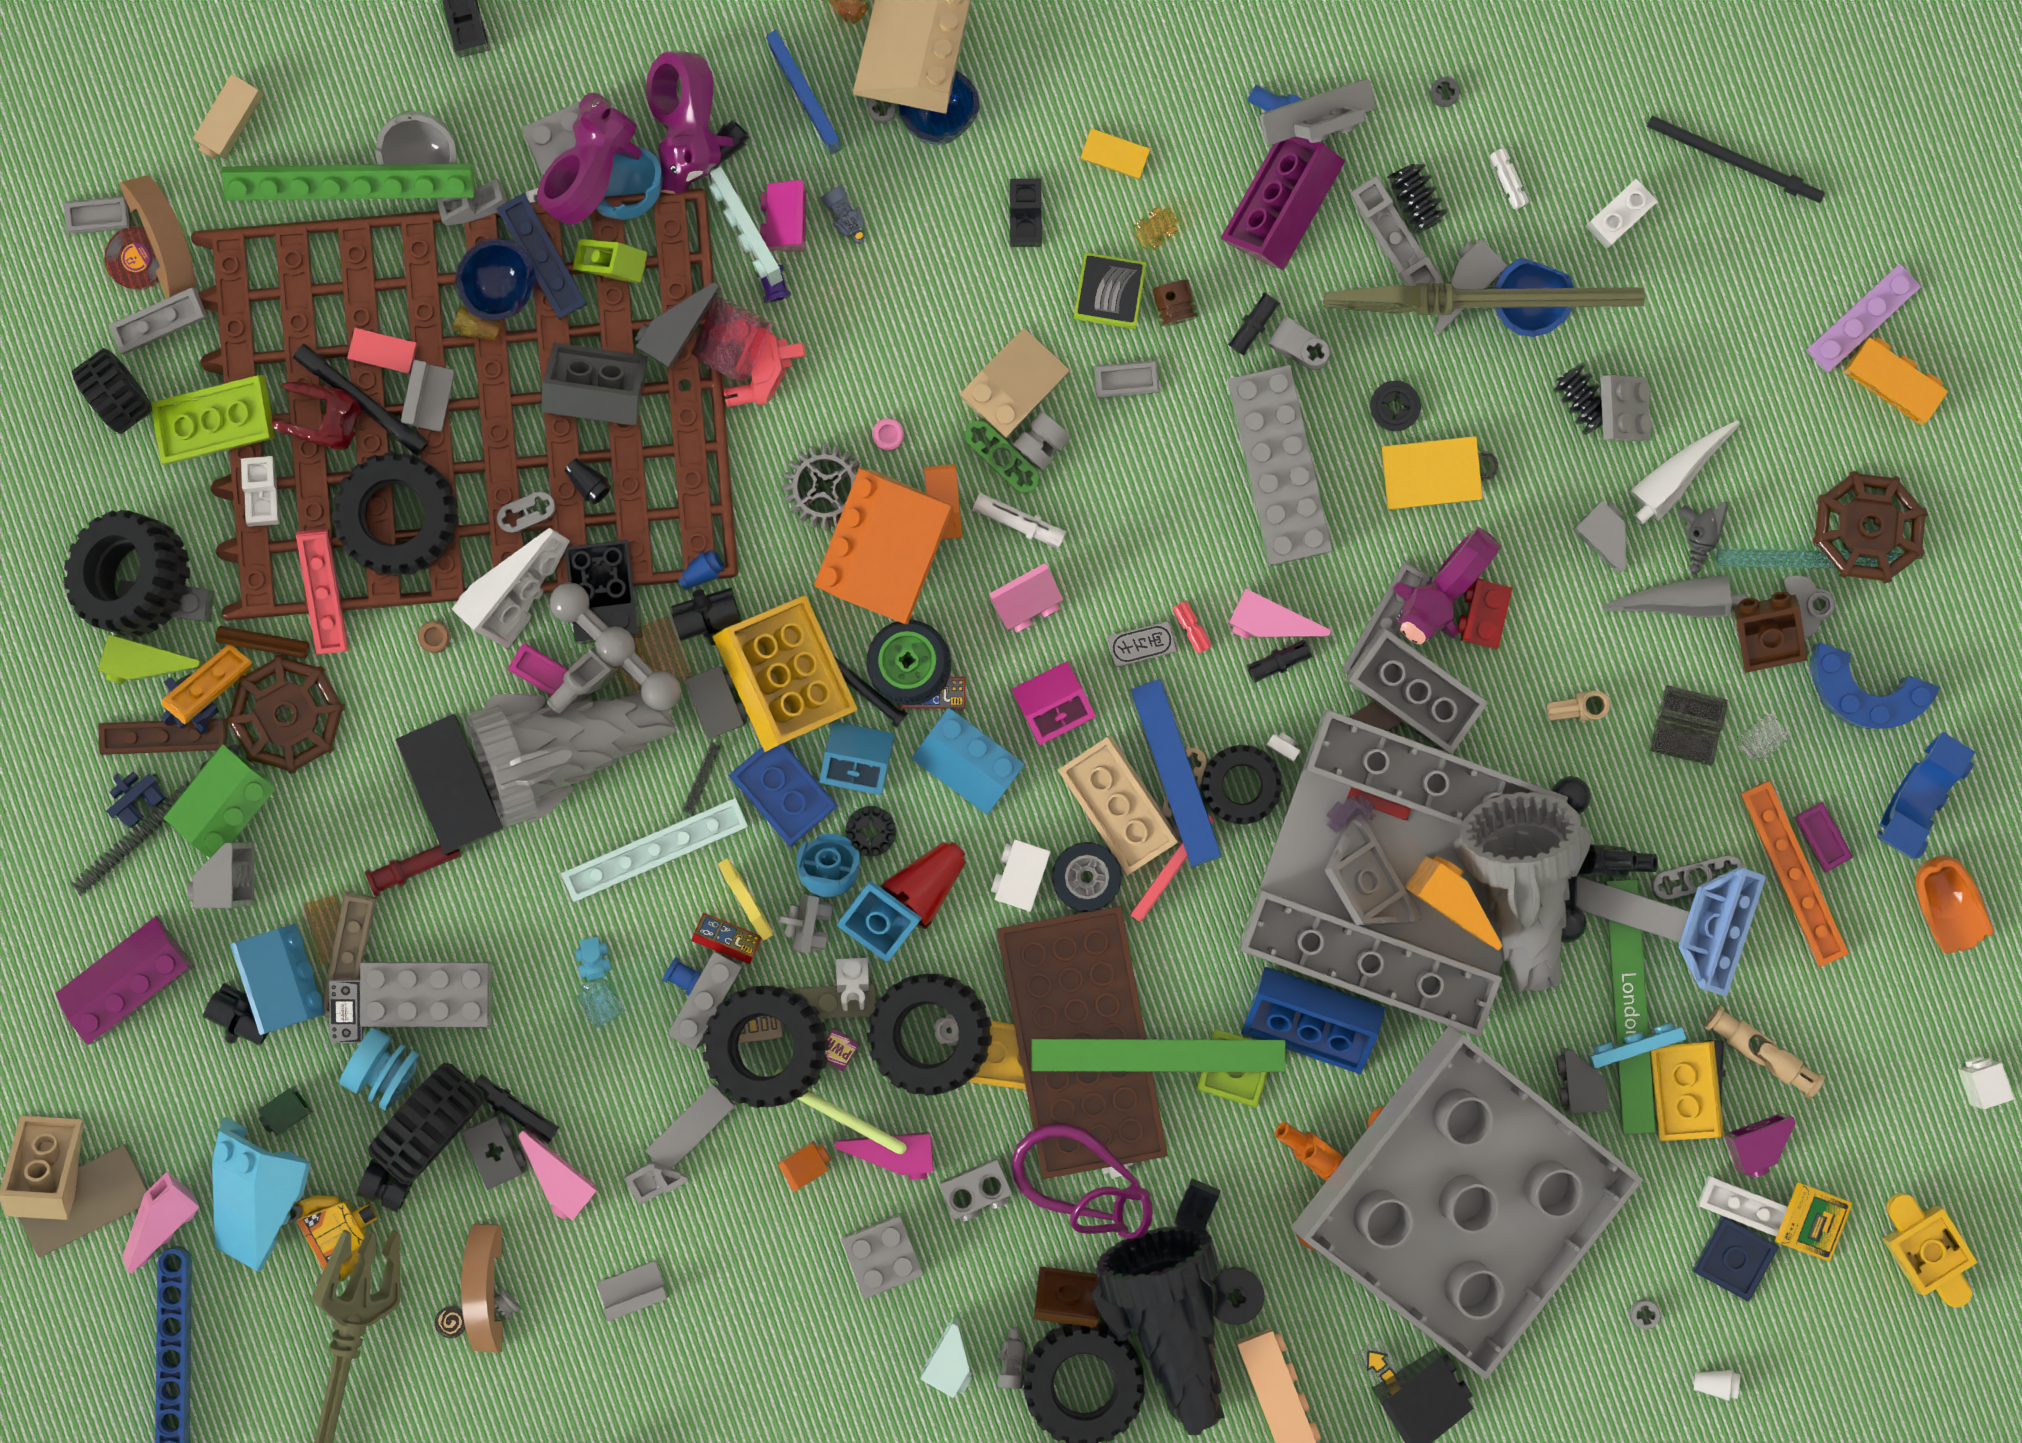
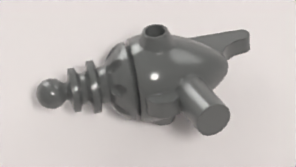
M1727 501L1721 502L1716 510L1708 508L1700 515L1687 505H1684L1679 511L1678 515L1689 522L1685 530L1688 534L1689 544L1693 548V550H1690V554L1693 557H1690L1689 561L1693 562L1690 566V571L1694 574L1701 570L1699 564H1705L1703 559L1708 558L1706 553L1713 550L1719 542L1729 507Z

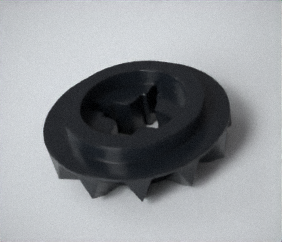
M1386 382L1379 386L1372 395L1370 401L1371 416L1378 426L1386 430H1405L1415 423L1420 414V398L1415 389L1405 382ZM1396 393H1398L1399 404L1408 407L1409 410H1399L1394 419H1392L1391 409L1386 408L1382 403H1391Z
M866 806L856 810L849 817L845 833L846 838L852 842V846L858 850L859 854L873 857L885 853L892 846L896 837V826L893 818L884 809L876 806ZM870 817H873L872 822L875 828L885 830V833L874 835L872 845H869L867 835L857 832V829L868 826Z

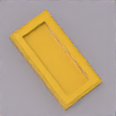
M1091 128L1080 159L1140 180L1150 148Z

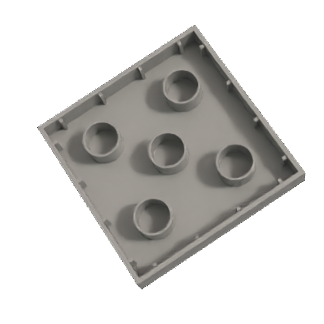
M1449 1025L1290 1228L1305 1242L1487 1380L1644 1179L1467 1037Z

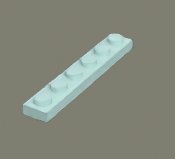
M734 798L561 873L572 901L576 902L749 826L737 798Z

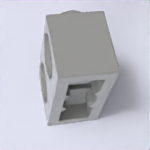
M998 1157L939 1182L940 1189L953 1219L956 1220L961 1217L962 1222L979 1216L978 1210L990 1205L991 1209H995L1009 1202L1007 1197L1013 1195ZM988 1177H995L1000 1181L1001 1188L996 1193H987L983 1189V1181ZM961 1189L967 1190L972 1196L971 1202L966 1206L957 1205L953 1199L956 1191Z

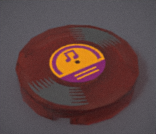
M128 227L118 231L109 240L105 249L104 263L108 274L117 284L128 289L144 290L157 284L159 280L155 271L160 268L145 228Z

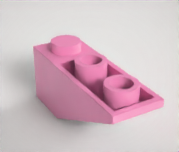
M168 1171L144 1193L122 1256L126 1268L131 1274L138 1267L145 1265L150 1259L151 1254L160 1245L166 1244L183 1223L189 1222L200 1207L194 1193Z

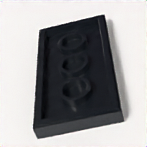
M454 714L396 739L445 855L504 830Z

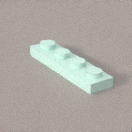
M720 166L710 171L713 183L709 185V189L717 202L722 200L727 209L723 212L730 226L733 228L737 225L741 235L738 236V239L745 252L752 251L756 258L752 263L761 279L767 277L771 286L781 282L783 279L779 266Z

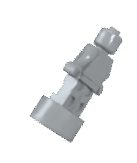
M1012 1327V1329L1008 1330V1339L1010 1340L1002 1343V1349L998 1354V1359H1003V1370L1001 1375H998V1388L1023 1389L1024 1376H1021L1022 1361H1027L1028 1358L1025 1355V1344L1022 1341H1018L1021 1331L1017 1329L1018 1327Z

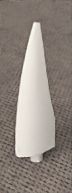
M1737 420L1692 443L1639 482L1630 491L1631 495L1643 507L1634 515L1635 519L1642 525L1652 516L1659 521L1682 498L1691 481L1708 459L1738 428L1740 422Z

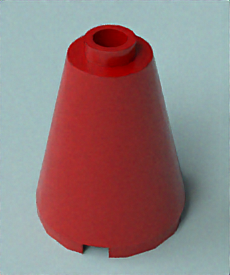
M942 842L885 880L880 887L919 915L921 920L916 926L926 930L933 922L966 864L963 858L965 852L954 842L950 844Z

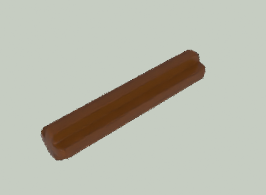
M224 626L217 628L215 636L218 643L304 659L307 658L310 644L306 641Z

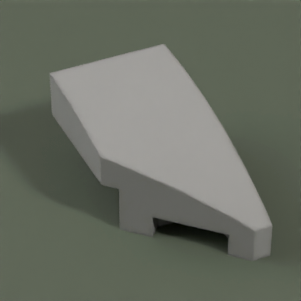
M650 1162L626 1174L624 1180L639 1205L663 1192L666 1194L683 1185L690 1178L685 1173Z

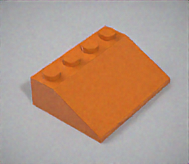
M859 468L814 586L840 599L903 624H908L954 506L879 471Z

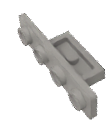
M1362 79L1262 113L1260 120L1265 143L1272 145L1295 136L1315 143L1326 140L1328 138L1327 134L1333 132L1346 133L1354 130V125L1365 122L1364 113L1375 109L1371 82L1369 79Z

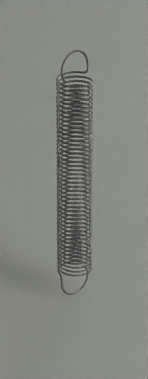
M710 743V748L707 749L709 751L706 752L708 754L705 755L704 763L701 764L697 779H695L696 782L693 783L695 785L692 786L691 794L685 802L684 812L690 814L695 811L693 810L696 808L694 806L697 805L695 803L699 802L700 800L698 799L701 798L697 796L700 794L698 792L701 791L699 789L703 788L704 786L702 785L705 784L703 782L708 780L706 779L709 777L707 775L710 774L708 772L712 771L711 768L714 767L712 765L715 764L713 763L717 758L715 754L718 753L716 751L721 749L719 748L721 747L720 745Z

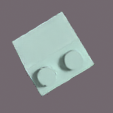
M955 1316L951 1319L927 1360L920 1377L921 1380L952 1398L955 1397L957 1391L963 1394L972 1379L970 1359L960 1321Z

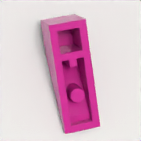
M931 1132L891 1135L906 1144L907 1149L903 1154H897L868 1137L835 1141V1149L900 1175H908L909 1180L928 1178L927 1173L934 1171Z

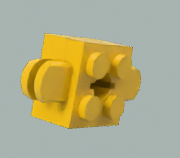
M1905 1193L1893 1195L1886 1204V1211L1897 1229L1882 1238L1913 1289L1922 1296H1926L1933 1290H1936L1942 1301L1951 1307L1966 1305L1972 1297V1289L1962 1272L1978 1262L1944 1208L1934 1205L1923 1212L1914 1197Z

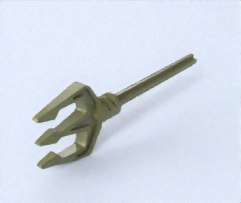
M1416 283V286L1392 285L1325 292L1323 308L1395 314L1416 312V315H1452V312L1458 308L1644 306L1645 293L1644 287L1456 289L1452 283Z
M347 1230L342 1231L313 1292L312 1302L330 1319L335 1321L334 1327L337 1329L332 1333L331 1337L334 1341L329 1345V1352L333 1354V1363L314 1443H333L351 1361L354 1358L360 1357L361 1350L358 1347L363 1343V1339L360 1337L365 1334L366 1326L373 1325L394 1311L400 1303V1234L394 1230L391 1231L382 1251L387 1262L378 1293L370 1295L371 1263L376 1256L375 1233L371 1230L367 1231L357 1251L358 1262L344 1293L339 1297L335 1296L341 1266L351 1257V1233Z

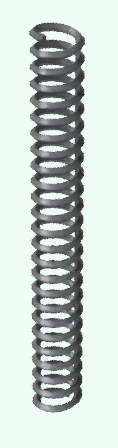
M180 785V788L184 791L186 788ZM176 789L175 792L180 796L182 793ZM171 794V797L176 802L178 798L174 794ZM166 798V801L172 807L174 803L169 798ZM161 802V805L168 812L170 808L164 802ZM157 806V810L164 817L166 813L159 806ZM152 810V814L159 823L150 815H147L154 827L145 819H142L149 831L140 823H137L145 836L133 827L140 840L130 831H128V834L135 844L123 835V838L131 848L126 846L122 840H118L126 851L124 852L117 844H114L121 857L112 848H109V851L117 861L110 857L107 852H104V855L112 865L105 861L102 856H99V859L107 869L100 865L98 861H95L94 863L102 873L95 869L93 865H90V868L97 877L88 869H85V872L92 881L83 873H80V876L87 885L78 877L75 878L83 890L74 882H71L79 896L82 895L81 893L85 894L86 889H91V885H96V881H100L101 877H105V872L109 873L110 868H115V864H120V860H124V855L129 856V851L134 852V847L138 848L139 843H143V839H148V834L153 835V830L158 831V826L162 827V822L166 821Z

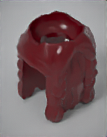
M297 381L282 384L281 388L287 391L325 400L327 410L319 430H312L272 420V428L282 434L295 436L299 440L312 442L323 447L329 446L333 450L349 448L355 436L353 429L356 419L361 415V407L350 394L342 389L317 383L311 384Z

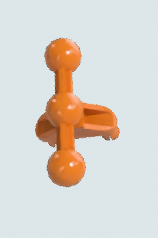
M1386 1105L1377 1107L1370 1114L1367 1121L1368 1128ZM1286 1122L1280 1123L1275 1130L1274 1136L1292 1148L1295 1157L1325 1181L1330 1178L1346 1157L1311 1132L1302 1133ZM1296 1234L1299 1242L1304 1247L1316 1250Z

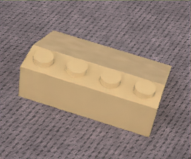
M875 0L853 95L946 114L970 12L971 0Z

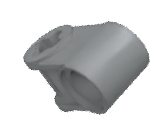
M1287 317L1283 318L1268 342V345L1278 353L1295 360L1311 370L1323 368L1327 364L1330 355L1328 344L1324 340ZM1316 347L1320 348V356L1323 358L1317 357L1314 361L1310 360V353L1307 350L1314 351Z

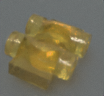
M1157 206L1149 213L1151 219L1148 222L1142 218L1134 225L1137 231L1133 233V236L1144 249L1148 246H1151L1153 250L1157 249L1163 243L1159 237L1165 234L1170 238L1178 231L1174 225L1179 222V219L1168 206L1163 210Z

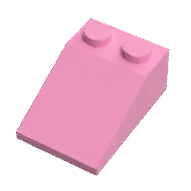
M1046 563L989 593V598L1007 631L1014 628L1016 633L1031 626L1033 623L1030 619L1042 613L1045 618L1060 610L1061 608L1058 603L1063 601Z

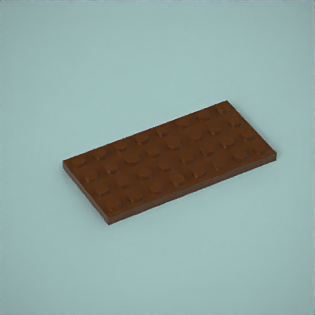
M1122 906L998 928V939L1033 1129L1054 1124H1068L1084 1129L1098 1139L1123 1165L1167 1157V1148L1152 1072L1031 1071V1039L1146 1040ZM1049 1137L1036 1143L1043 1179L1111 1167L1080 1141L1071 1138Z

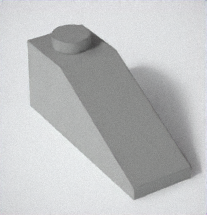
M1482 239L1476 244L1470 241L1458 252L1461 259L1455 265L1450 283L1456 289H1485L1508 265ZM1465 308L1455 309L1452 315H1438L1433 332L1438 335Z

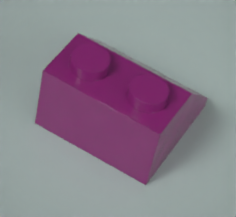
M1779 1113L1725 1133L1724 1139L1736 1170L1745 1175H1751L1752 1178L1769 1173V1167L1778 1163L1794 1128V1117L1785 1113Z

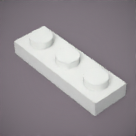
M1708 1176L1697 1204L1699 1207L1776 1237L1788 1208L1785 1205Z

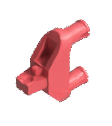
M750 315L741 316L738 322L720 325L712 331V334L719 333L721 335L713 337V340L720 345L743 340L746 345L752 380L750 384L724 388V396L732 397L738 395L737 397L725 399L728 408L752 402L760 406L768 404L785 376L787 368L792 367L791 360L807 357L805 344L788 345L787 339H779Z

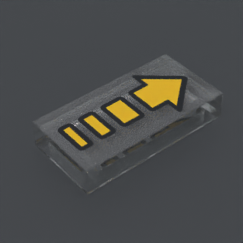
M1378 1336L1353 1355V1358L1375 1386L1403 1370Z

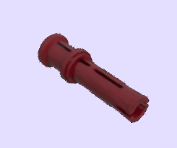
M438 845L400 862L398 859H392L388 865L377 870H366L365 875L374 896L377 897L380 896L381 891L395 885L404 886L408 878L455 858H460L462 854L460 849L445 855L441 846Z

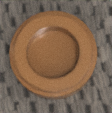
M430 621L420 628L418 641L424 650L431 653H439L449 646L451 634L443 623Z

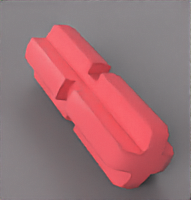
M1183 601L1174 606L1173 612L1182 628L1187 630L1186 635L1195 651L1199 654L1209 649L1211 642L1202 626H1198V619L1189 603Z

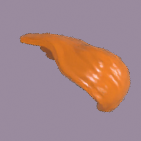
M1940 855L1925 861L1918 868L1915 885L1920 907L1932 935L1943 953H1956L1957 950L1962 952L1977 946L1978 941L1982 942L1985 940V935L1990 937L1995 932L1977 885L1959 860L1951 856Z

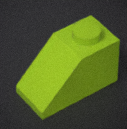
M579 239L572 270L620 281L641 283L648 252L618 242Z

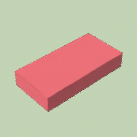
M355 328L347 359L411 374L418 344Z

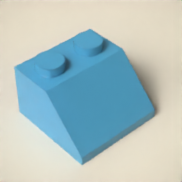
M870 880L847 908L836 926L888 963L919 923L921 917Z

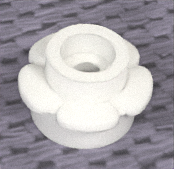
M953 1015L939 1018L934 1026L937 1041L941 1044L947 1043L948 1046L958 1044L959 1029ZM951 1027L953 1031L952 1033H947L946 1029Z

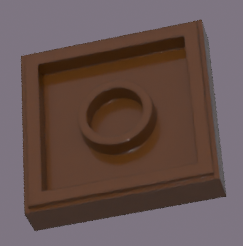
M1040 1266L1033 1319L1097 1328L1099 1312L1095 1307L1092 1292L1098 1284L1097 1275Z

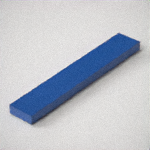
M1157 679L1130 689L1191 867L1194 868L1223 857L1162 680Z

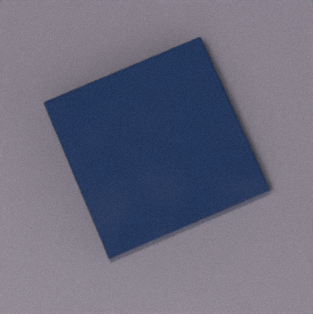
M1721 1216L1692 1271L1750 1302L1779 1246L1732 1220Z

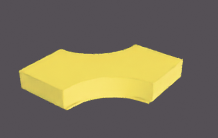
M726 858L718 863L726 882L763 941L773 936V931L764 913L730 859Z

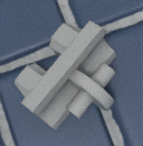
M801 893L799 906L790 905L788 917L779 916L778 922L787 924L785 936L793 937L792 950L810 954V950L826 949L827 933L814 931L816 919L830 920L832 904L819 900L817 896Z

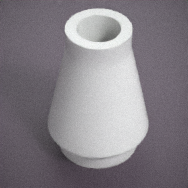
M1733 1370L1695 1371L1693 1391H1700L1730 1401V1398L1738 1399L1740 1374L1733 1373Z

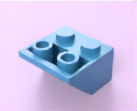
M833 721L819 783L883 796L895 733Z

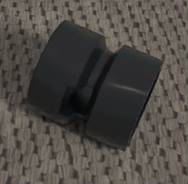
M372 1158L358 1187L357 1196L371 1202L379 1199L381 1200V1206L398 1213L406 1200L412 1183L410 1185L400 1183Z

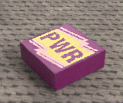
M833 1028L825 1040H829V1050L825 1051V1058L828 1059L827 1062L844 1071L860 1044L838 1029Z

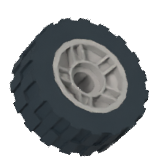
M1092 842L1077 843L1066 848L1056 859L1052 871V883L1057 896L1065 905L1081 912H1093L1107 906L1114 900L1122 882L1121 868L1117 858L1104 846ZM1090 871L1093 875V880L1089 883H1084L1081 880L1082 872Z

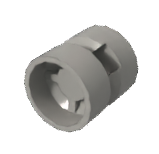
M1041 411L1031 422V431L1023 432L1012 446L1038 469L1044 471L1054 459L1053 452L1061 451L1072 437L1058 423Z

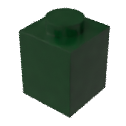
M293 1086L261 1107L259 1112L262 1116L259 1117V1120L269 1133L273 1131L277 1136L313 1111L297 1088Z

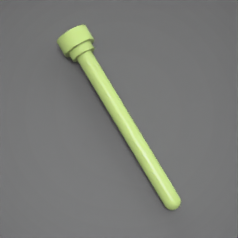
M781 1068L777 1069V1071L774 1073V1075H776V1074L782 1072L783 1069H781ZM810 1091L797 1098L801 1102L897 1154L906 1152L907 1147L904 1142Z

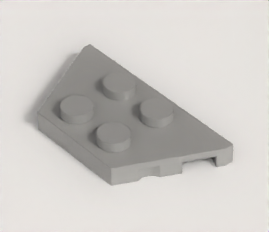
M1359 813L1352 816L1329 860L1325 873L1356 926L1413 923L1421 920L1420 913L1363 815Z

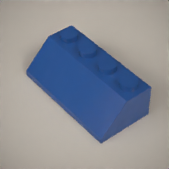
M1265 967L1254 992L1241 1034L1258 1040H1285V1049L1361 1075L1379 1035L1385 1007Z

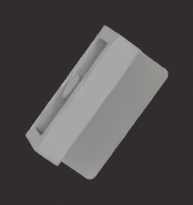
M414 360L401 423L441 432L445 422L455 372L452 369Z
M656 1261L607 1278L597 1284L605 1305L603 1311L607 1322L666 1300L669 1297Z

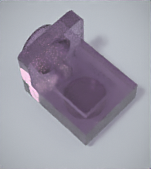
M1361 794L1357 799L1351 795L1344 804L1338 801L1326 815L1331 819L1326 825L1338 833L1357 809L1373 821L1376 815L1371 811L1375 806Z

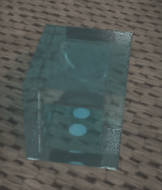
M598 979L590 980L580 986L583 992L576 997L595 1028L602 1026L626 1011L607 979L600 982Z

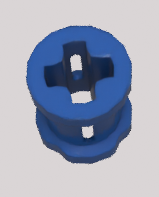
M676 956L662 981L665 983L670 981L684 989L685 994L689 996L703 971L691 969L681 963L680 958Z

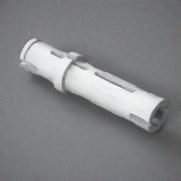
M982 492L979 493L972 509L974 512L976 511L1026 534V538L1030 540L1035 538L1055 547V549L1060 548L1067 532L1042 521V517L1038 515L1033 517Z

